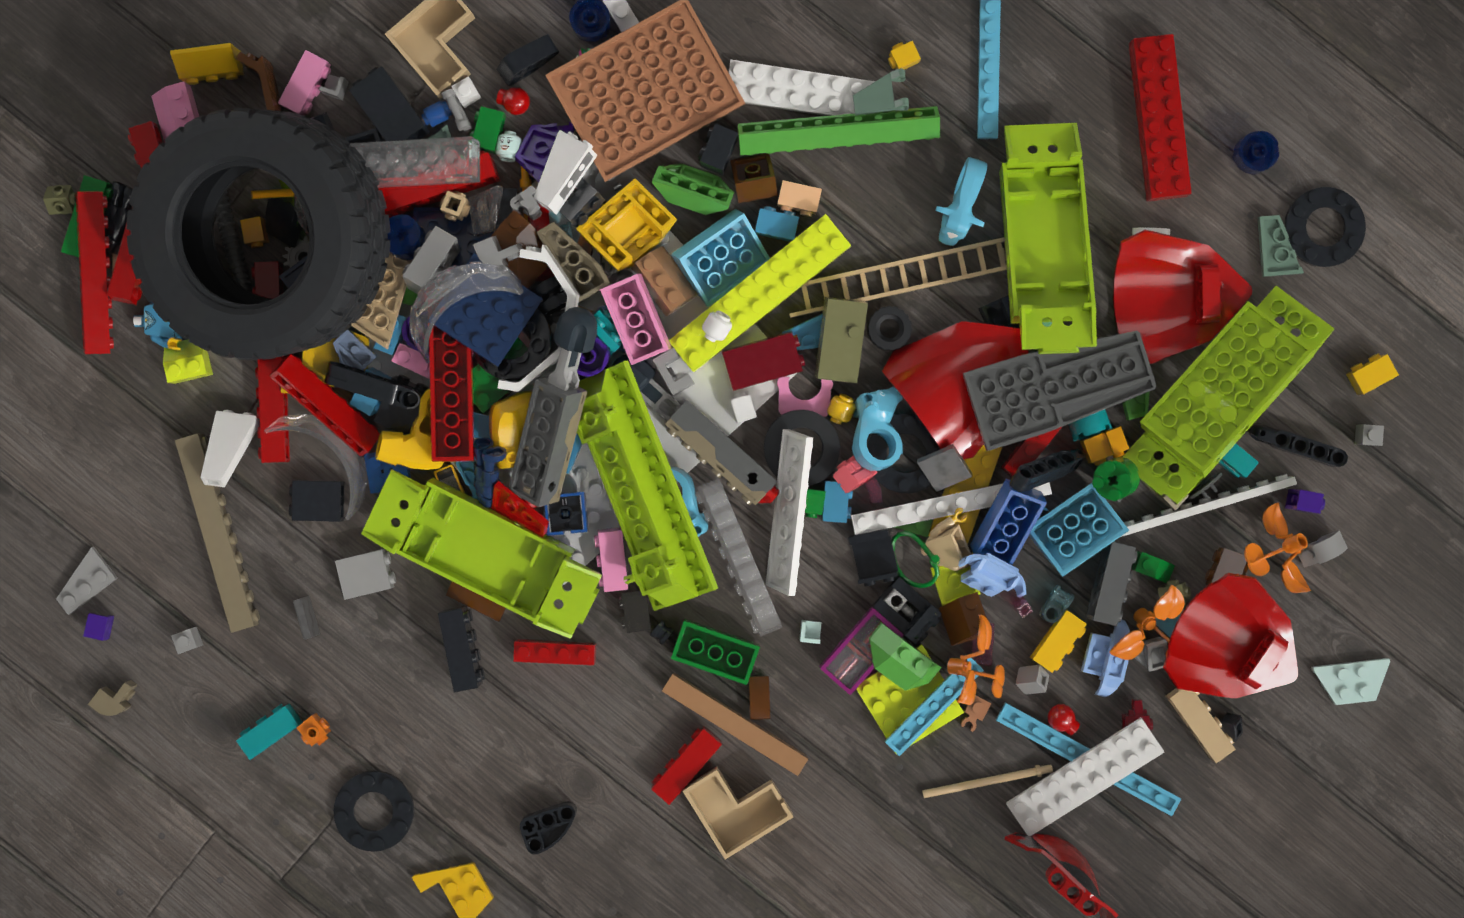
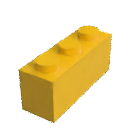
M1063 609L1030 658L1051 673L1054 670L1058 671L1063 664V657L1065 654L1069 655L1075 646L1073 643L1077 637L1081 638L1086 631L1084 627L1087 624L1068 610Z

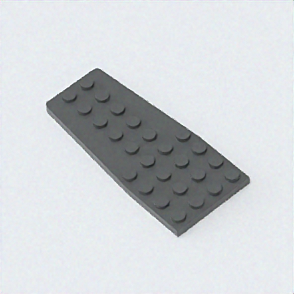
M1132 331L1097 339L1096 347H1078L1079 353L1038 354V352L962 373L986 451L1045 434L1154 390L1156 382L1140 332Z

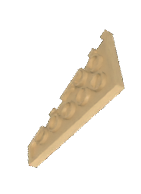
M407 216L404 217L390 238L389 258L385 259L387 263L383 281L378 283L380 288L371 304H367L368 308L356 323H351V326L387 350L407 287L402 272L405 266L413 261L414 253L419 247L424 230L422 226Z

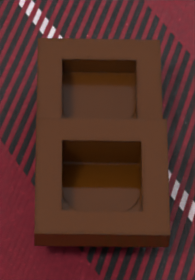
M769 676L750 677V720L770 719Z

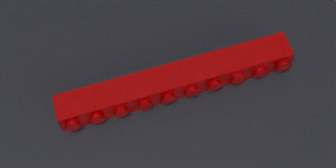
M279 261L254 262L252 278L255 279V287H253L252 293L274 299L284 293V282L279 277L283 273V263ZM286 355L272 359H258V367L255 368V376L259 382V387L256 388V397L259 399L257 418L260 419V427L257 429L258 439H261V447L258 448V457L261 459V463L290 462L288 393H281V386L269 376Z

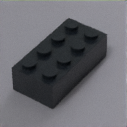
M467 606L443 610L438 613L453 691L455 693L478 688L483 684L482 680H485L483 668L479 666V660H481L480 650L475 647L474 641H477L475 629L471 627L470 621H473L471 609L468 610Z

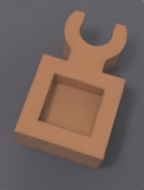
M976 695L973 704L966 705L964 712L968 716L961 720L960 725L964 727L966 722H971L970 731L973 732L977 726L976 720L983 721L991 703Z

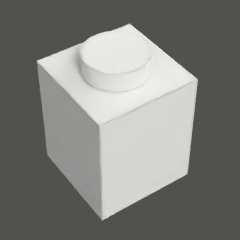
M469 76L451 86L464 108L481 99Z
M745 392L733 395L734 399L731 400L738 423L757 417L750 394L746 395Z

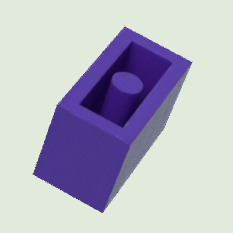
M1288 489L1285 509L1321 514V510L1325 507L1324 494L1299 489Z

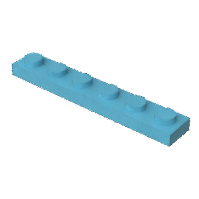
M972 658L967 659L968 662H971V670L984 671ZM950 674L885 740V743L900 756L961 694L966 677Z

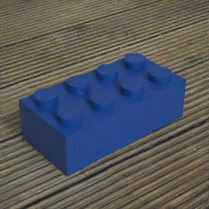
M1006 479L970 544L973 554L985 555L989 553L1013 565L1047 504L1043 493L1036 489L1018 492L1010 486V480Z

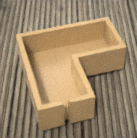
M424 0L385 33L387 38L440 100L443 98L442 92L452 89L451 86L454 83L456 84L471 75L468 69L446 45L451 38L475 19L473 13L462 0Z
M716 766L687 784L683 789V793L724 859L729 858L793 818V812L785 799L782 798L772 779L738 800Z

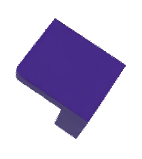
M89 613L83 636L101 641L109 639L114 616Z

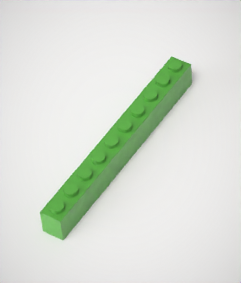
M934 106L911 108L907 111L892 110L855 115L854 113L738 124L740 155L771 154L782 151L792 152L794 150H813L816 148L839 146L851 147L853 145H872L874 143H892L919 139L930 140L940 138V115L938 107Z

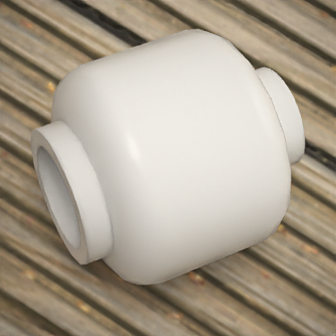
M719 310L711 312L702 325V330L706 333L705 337L712 342L724 340L732 328L731 318Z

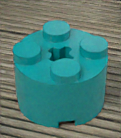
M1106 409L1068 424L1073 441L1100 434L1105 429L1106 431L1112 429Z

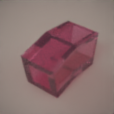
M876 478L864 483L868 491L869 503L883 502L882 491Z
M1020 597L1011 603L1022 618L1033 612L1024 597Z

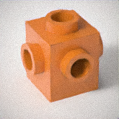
M317 713L310 716L297 727L301 733V739L307 745L310 744L311 747L316 743L320 746L328 739L327 734L331 732L329 723L326 719L320 718Z

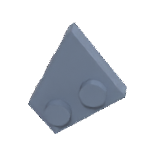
M349 329L333 342L339 361L342 364L364 370L377 357Z

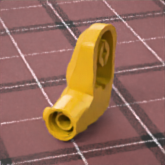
M430 389L425 391L421 397L418 416L413 422L410 434L403 435V432L381 431L376 448V460L394 466L398 464L413 469L430 470L442 467L444 462H432Z
M533 390L516 393L491 406L489 434L493 440V447L498 446L506 449L505 459L495 463L498 469L514 468Z

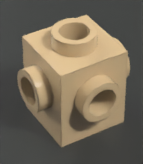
M447 191L446 196L442 197L440 210L445 214L444 217L446 219L456 222V219L462 221L464 216H468L471 206L467 198H465V194L454 191V193ZM455 205H459L457 211L453 210Z

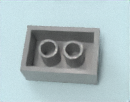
M437 226L433 230L428 231L424 239L425 243L422 247L416 249L411 264L408 263L402 272L407 288L427 300L428 297L432 296L461 251L457 238Z

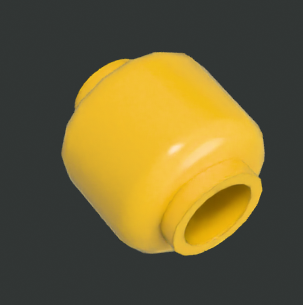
M841 393L839 396H834L827 408V413L831 416L830 420L839 425L842 422H849L856 410L854 399Z

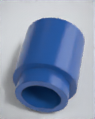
M444 100L424 108V114L421 116L426 125L430 124L434 127L448 120L449 116L453 114Z

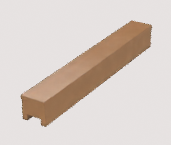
M673 673L664 686L662 692L798 776L808 761L807 755L679 675Z

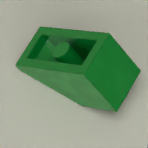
M807 489L805 517L817 518V514L822 515L826 491Z
M1137 551V559L1135 563H1132L1131 570L1167 583L1170 580L1175 565Z

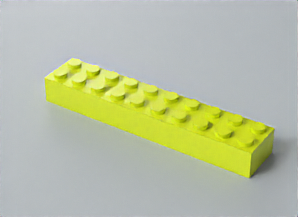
M825 214L669 340L670 344L695 373L851 247L850 243ZM719 310L731 318L732 328L724 340L712 342L705 337L706 333L702 330V325L711 312Z

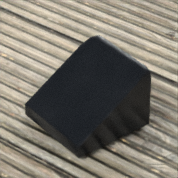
M1227 713L1221 720L1222 727L1228 736L1232 738L1233 742H1236L1243 733L1241 715Z

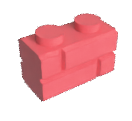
M853 455L836 467L838 471L833 474V478L838 484H841L840 487L845 493H850L869 481L877 474V471H869L861 467Z

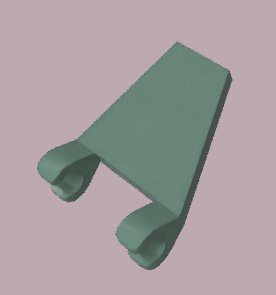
M894 70L854 94L855 115L892 110L907 111L909 109L908 98H900L894 101L892 81H905V70Z

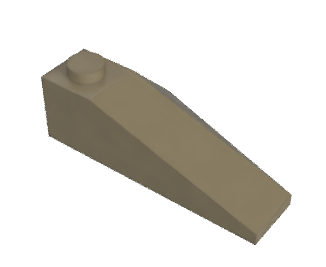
M555 222L537 231L543 245H547L579 293V302L590 298L600 292V289L611 284L602 266Z

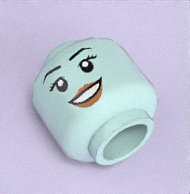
M505 131L504 134L498 136L495 149L496 155L502 161L514 162L515 155L522 144V139L516 136V132Z

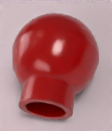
M513 87L508 90L501 88L497 94L496 102L499 105H503L510 114L521 115L528 110L530 97L524 89L519 87Z
M1057 704L1049 710L1047 716L1048 723L1056 731L1073 735L1079 729L1080 723L1075 720V713L1068 705Z

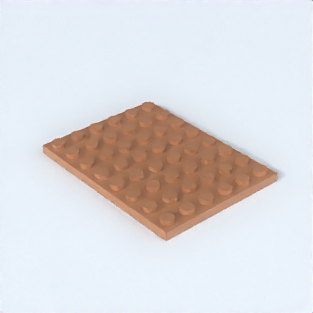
M688 0L677 1L545 75L581 140H586L593 146L592 150L597 154L593 162L605 182L745 105L741 94Z

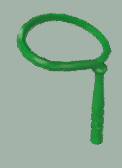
M909 531L898 532L892 537L894 553L896 541L900 536L911 537L928 555L930 565L933 566L935 571L934 577L929 582L916 583L903 574L897 563L899 577L913 587H930L937 581L940 575L938 567L940 563L939 556L934 555L916 534Z

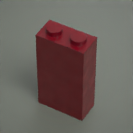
M792 331L723 350L722 354L733 391L802 372V366H805L803 354L799 355L797 347L800 346L798 336L793 335Z

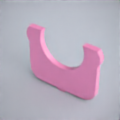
M790 377L778 378V410L781 415L793 410H809L823 417L828 415L827 408L831 399L832 380L821 379L819 393L811 399L801 400L790 392Z

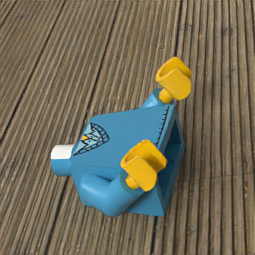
M153 302L144 306V315H134V326L144 327L145 335H150L153 342L164 348L181 350V348L177 347V343L182 341V336L169 327L170 322H164L152 308Z

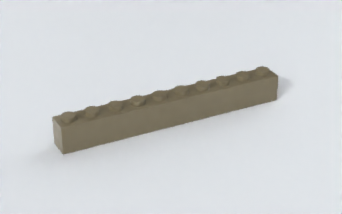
M199 433L177 439L175 443L230 631L232 633L259 625L260 615L258 610L254 609L252 602L254 601V595L247 585V582H249L248 574L242 568L243 557L241 552L237 550V537L230 527L232 520L230 514L226 513L225 496L221 494L218 486L204 485L200 478L209 441L206 436L204 437V434Z

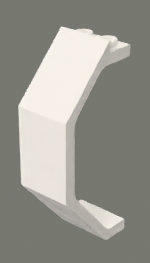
M542 244V249L526 246V250L520 249L519 257L543 261L548 264L566 292L567 302L565 311L569 308L578 307L580 295L547 245ZM558 347L554 353L521 381L500 379L498 388L516 392L523 390L558 361L561 347Z

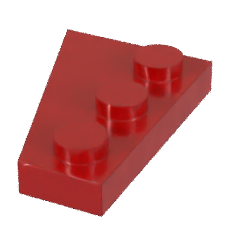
M500 481L494 485L491 509L543 538L547 533L549 521Z

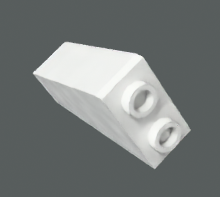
M561 130L556 136L534 195V199L542 207L556 215L597 157V154L592 150L593 146L586 140L581 142L573 133L568 132L566 134Z
M231 410L216 411L200 477L204 485L226 486L260 423L254 414L248 412L238 414Z

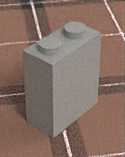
M385 549L335 561L344 600L394 588L396 577L394 572L390 570L391 557Z

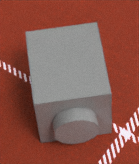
M1356 425L1355 445L1383 446L1384 426Z
M197 627L171 635L178 654L203 645Z

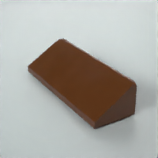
M453 581L446 596L500 622L506 610L505 607Z

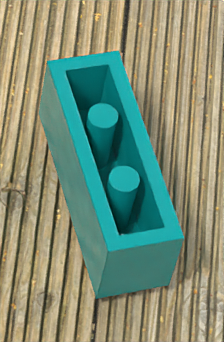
M290 703L286 706L280 704L272 710L273 715L268 718L266 715L256 721V727L253 729L248 727L239 733L241 737L236 742L249 760L303 723Z

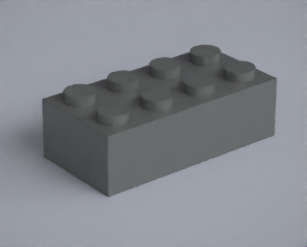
M1112 542L1102 549L1086 614L1087 618L1114 626L1121 622L1123 611L1121 610L1122 603L1126 602L1128 591H1126L1127 583L1131 582L1133 572L1130 571L1131 566L1137 559L1136 547Z

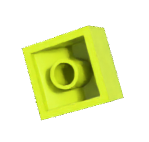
M189 339L178 341L177 347L181 348L179 351L164 348L163 366L167 383L175 384L213 375L208 351L189 342Z

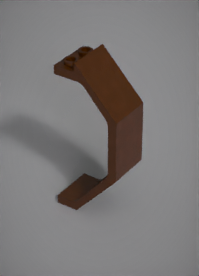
M240 52L236 59L260 75L266 110L283 112L282 106L278 104L280 96L272 63L262 55L260 58H257L249 52L247 55Z

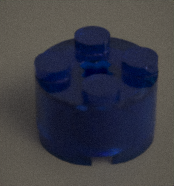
M578 0L570 10L569 20L574 33L579 39L595 42L608 35L611 27V17L607 6L602 1ZM589 16L593 17L591 23H588Z
M1251 132L1237 142L1232 158L1237 167L1243 172L1252 175L1259 174L1271 168L1277 162L1280 152L1277 139L1269 132ZM1255 149L1258 150V152H1257V155H1258V156H1256V155L1254 154V153H1255V151H1254Z
M396 215L389 218L390 233L387 234V238L390 239V253L401 260L414 259L413 256L416 249L422 247L425 243L426 233L424 229L409 215Z

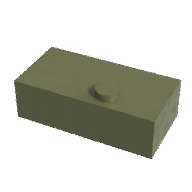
M825 297L815 368V377L817 379L857 383L868 303Z

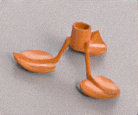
M1275 503L1264 511L1262 520L1266 531L1270 535H1275L1277 539H1285L1282 543V548L1264 555L1259 545L1255 543L1248 544L1244 550L1248 568L1257 576L1266 575L1270 570L1266 558L1285 551L1292 554L1282 565L1284 570L1281 572V578L1285 587L1292 593L1309 592L1311 589L1298 567L1292 562L1295 556L1301 553V550L1307 548L1308 541L1302 533L1288 535L1286 520L1281 513L1279 503Z
M1171 584L1168 591L1155 604L1153 613L1145 608L1138 609L1134 613L1133 618L1138 623L1136 626L1139 630H1133L1126 634L1109 653L1124 660H1130L1138 656L1144 648L1142 640L1145 638L1143 629L1148 631L1154 629L1169 643L1170 639L1156 627L1155 618L1163 621L1167 618H1176L1184 608L1182 593Z
M978 615L980 619L977 637L979 651L968 655H961L960 659L950 658L948 661L947 670L949 674L966 677L957 703L973 704L977 689L976 682L974 681L975 675L993 679L992 693L996 698L1002 697V687L1005 681L1004 667L997 665L994 675L971 670V662L967 661L968 658L984 654L985 650H988L990 647L992 628L988 619L983 615Z

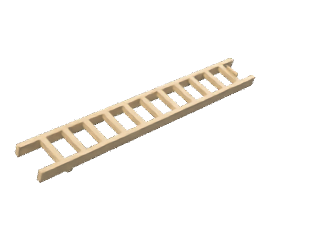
M1004 237L809 280L801 287L806 310L790 313V318L823 311L824 306L811 309L806 287L809 285L821 283L825 300V297H829L826 282L840 279L844 298L850 300L845 277L860 274L864 297L853 300L865 302L1007 270L1006 255L1001 244L1005 242ZM996 244L1001 267L987 270L982 247ZM976 249L981 271L967 274L962 251ZM957 253L962 275L948 278L943 256ZM937 257L942 280L928 283L923 260ZM918 261L923 284L909 287L904 264ZM899 266L903 289L890 291L885 269ZM880 270L884 293L870 296L865 273Z

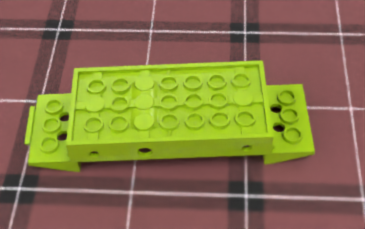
M1077 123L1004 126L1007 162L1002 163L999 176L1011 323H1020L1022 350L1039 349L1038 354L1079 353L1078 347H1096V302L1083 159L1081 160L1082 149ZM1054 145L1057 148V152L1051 153L1048 147ZM1034 146L1037 152L1034 154L1030 153L1028 147ZM1063 321H1072V324L1066 326L1063 324ZM1042 322H1052V324L1046 327Z
M1275 286L1257 307L1248 301L1140 421L1141 427L1145 432L1125 453L1123 458L1131 460L1137 466L1138 475L1142 482L1158 495L1162 496L1165 494L1178 505L1210 473L1306 366L1334 331V328L1278 286ZM1277 317L1284 318L1285 322L1282 325H1280L1275 321V319ZM1299 329L1301 334L1296 337L1291 331ZM1157 451L1164 454L1161 460L1154 458V454ZM1172 464L1179 466V470L1175 473L1169 470Z
M392 469L361 533L390 553H397L533 621L532 624L570 639L578 623L583 625L600 590L596 587L602 574L572 560L575 548L551 536H547V534L542 538L495 512L491 507H484L479 503V500L435 478H431L427 481L426 485H423ZM401 500L408 502L409 507L407 509L400 507ZM398 518L400 526H393L391 523L392 519ZM570 582L572 589L569 591L565 590L563 583ZM557 599L562 600L563 607H555L554 601Z

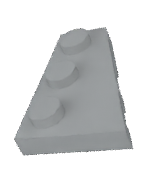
M91 547L56 600L65 612L70 615L113 583L118 577L96 548Z

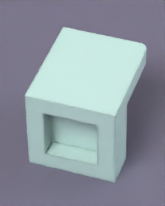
M801 620L800 642L820 644L822 622Z

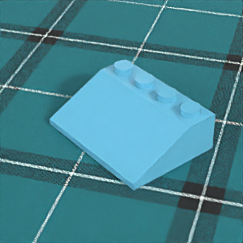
M737 209L728 213L671 254L681 272L707 307L726 295L770 259L745 214Z
M1091 483L1037 520L1029 536L1063 577L1127 533L1129 529L1107 500L1096 491Z

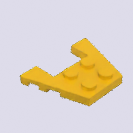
M474 862L412 876L420 893L439 883L459 918H476L494 897Z

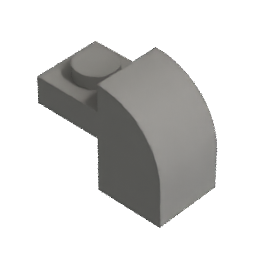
M496 236L473 244L480 261L493 269L508 267L506 258L508 261L518 258L520 249H523L521 243L502 250Z
M1340 530L1321 536L1315 542L1309 543L1307 548L1301 550V553L1298 555L1305 568L1317 563L1327 562L1341 555L1348 547Z

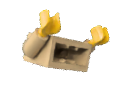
M957 508L954 512V517H948L940 522L930 532V536L926 540V546L934 555H938L940 558L938 566H944L953 571L971 566L969 564L963 567L958 566L962 558L971 555L959 524L955 525V522L962 523L967 518L966 514L963 517L957 516L963 512V508ZM921 548V553L926 556L927 554Z

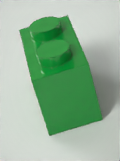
M481 106L480 111H476L474 123H476L475 131L472 130L470 133L469 142H472L471 146L474 149L496 154V144L498 136L502 134L506 114L502 111Z

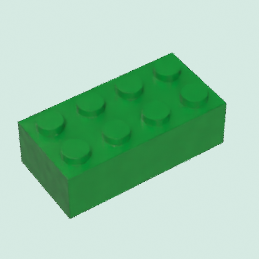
M517 337L504 358H519L528 348ZM478 364L473 368V402L483 414H487L494 403L503 400L512 391L499 389L498 382L500 379L487 373Z
M684 619L671 659L747 685L760 645Z

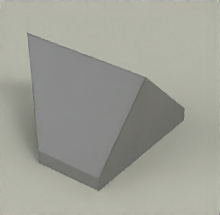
M1156 637L1143 641L1144 648L1135 659L1145 666L1149 672L1163 668L1167 651L1166 639Z

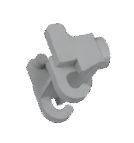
M533 186L528 187L513 197L510 205L513 211L523 207L524 214L535 220L541 216L542 212L537 201L534 199L536 190Z

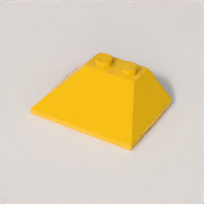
M633 179L593 213L583 225H579L576 230L617 271L632 267L636 261L658 245L677 219L637 179Z

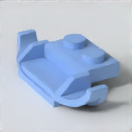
M987 553L985 555L972 554L959 561V567H963L966 564L971 565L970 570L961 574V582L969 585L971 588H975L990 597L1003 590L1009 591L1013 588L1016 591L1017 597L1020 598L1026 595L1025 581L1019 573V569Z
M1121 620L1117 626H1114L1113 634L1110 633V637L1090 633L1081 671L1099 676L1101 682L1095 695L1107 697L1124 681L1129 660L1118 658L1109 653L1130 632L1124 620Z

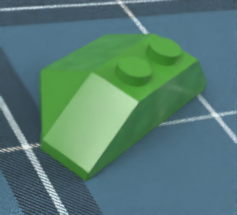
M673 164L665 167L658 166L652 180V184L667 202L703 215L727 210L734 195V191L729 189L728 185L719 176L684 164Z
M880 623L869 637L874 668L905 691L929 684L942 668L883 623Z

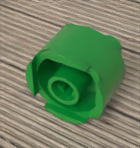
M1120 457L1100 464L1095 470L1092 484L1103 498L1117 501L1132 494L1138 488L1140 478L1137 466L1131 460Z

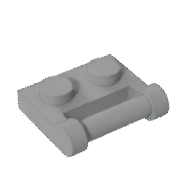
M453 89L442 92L443 99L447 100L446 103L455 117L458 130H464L466 134L470 133L473 127Z

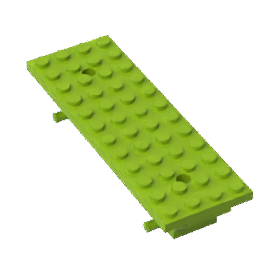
M628 360L579 381L578 386L586 390L587 394L577 434L581 443H587L632 555V557L628 558L632 574L624 576V580H627L625 584L635 582L639 586L642 596L648 595L654 611L718 589Z

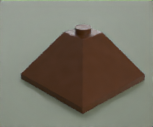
M515 210L491 235V237H497L502 250L521 243L524 250H526V246L542 249L543 243L536 229ZM518 257L511 261H508L506 258L509 266L499 270L529 289L549 266L543 261Z

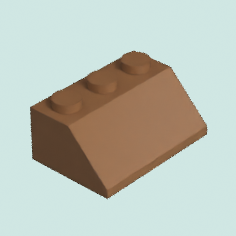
M664 246L649 252L636 261L631 268L636 274H642L649 294L666 317L698 295Z

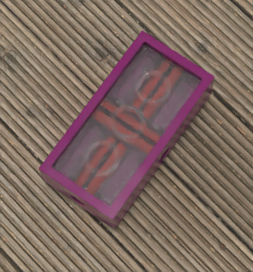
M873 607L864 614L819 666L826 675L849 695L857 689L874 669L869 637L879 624L883 623L900 637L903 636L896 627Z

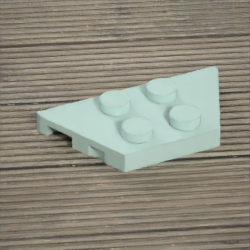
M1383 658L1313 666L1311 670L1316 674L1321 682L1320 684L1327 691L1329 698L1335 705L1376 701L1390 659Z

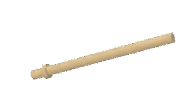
M1051 764L1045 766L1035 765V768L922 790L924 798L1032 776L1042 777V774L1053 772Z

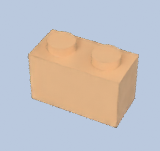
M783 180L777 206L781 207V211L792 212V210L800 211V215L812 217V214L816 215L822 189Z

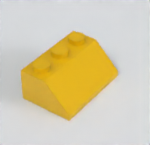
M231 43L170 51L179 79L188 85L198 84V81L202 80L217 82L218 78L225 77L227 80L237 79L240 75H244L243 64L236 59L241 51Z

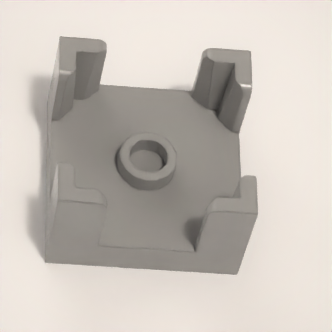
M673 347L652 360L672 395L675 396L695 383L690 375H686L677 381L674 380L677 377L671 367L667 368V365L679 359V355Z

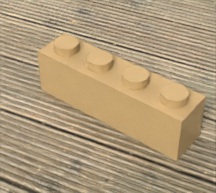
M1175 688L1165 696L1211 761L1218 763L1236 749L1232 745L1234 743L1232 738L1227 733L1224 734L1221 729L1222 723L1216 716L1213 718L1209 713L1211 711L1209 705L1204 700L1201 701L1197 695L1200 693Z

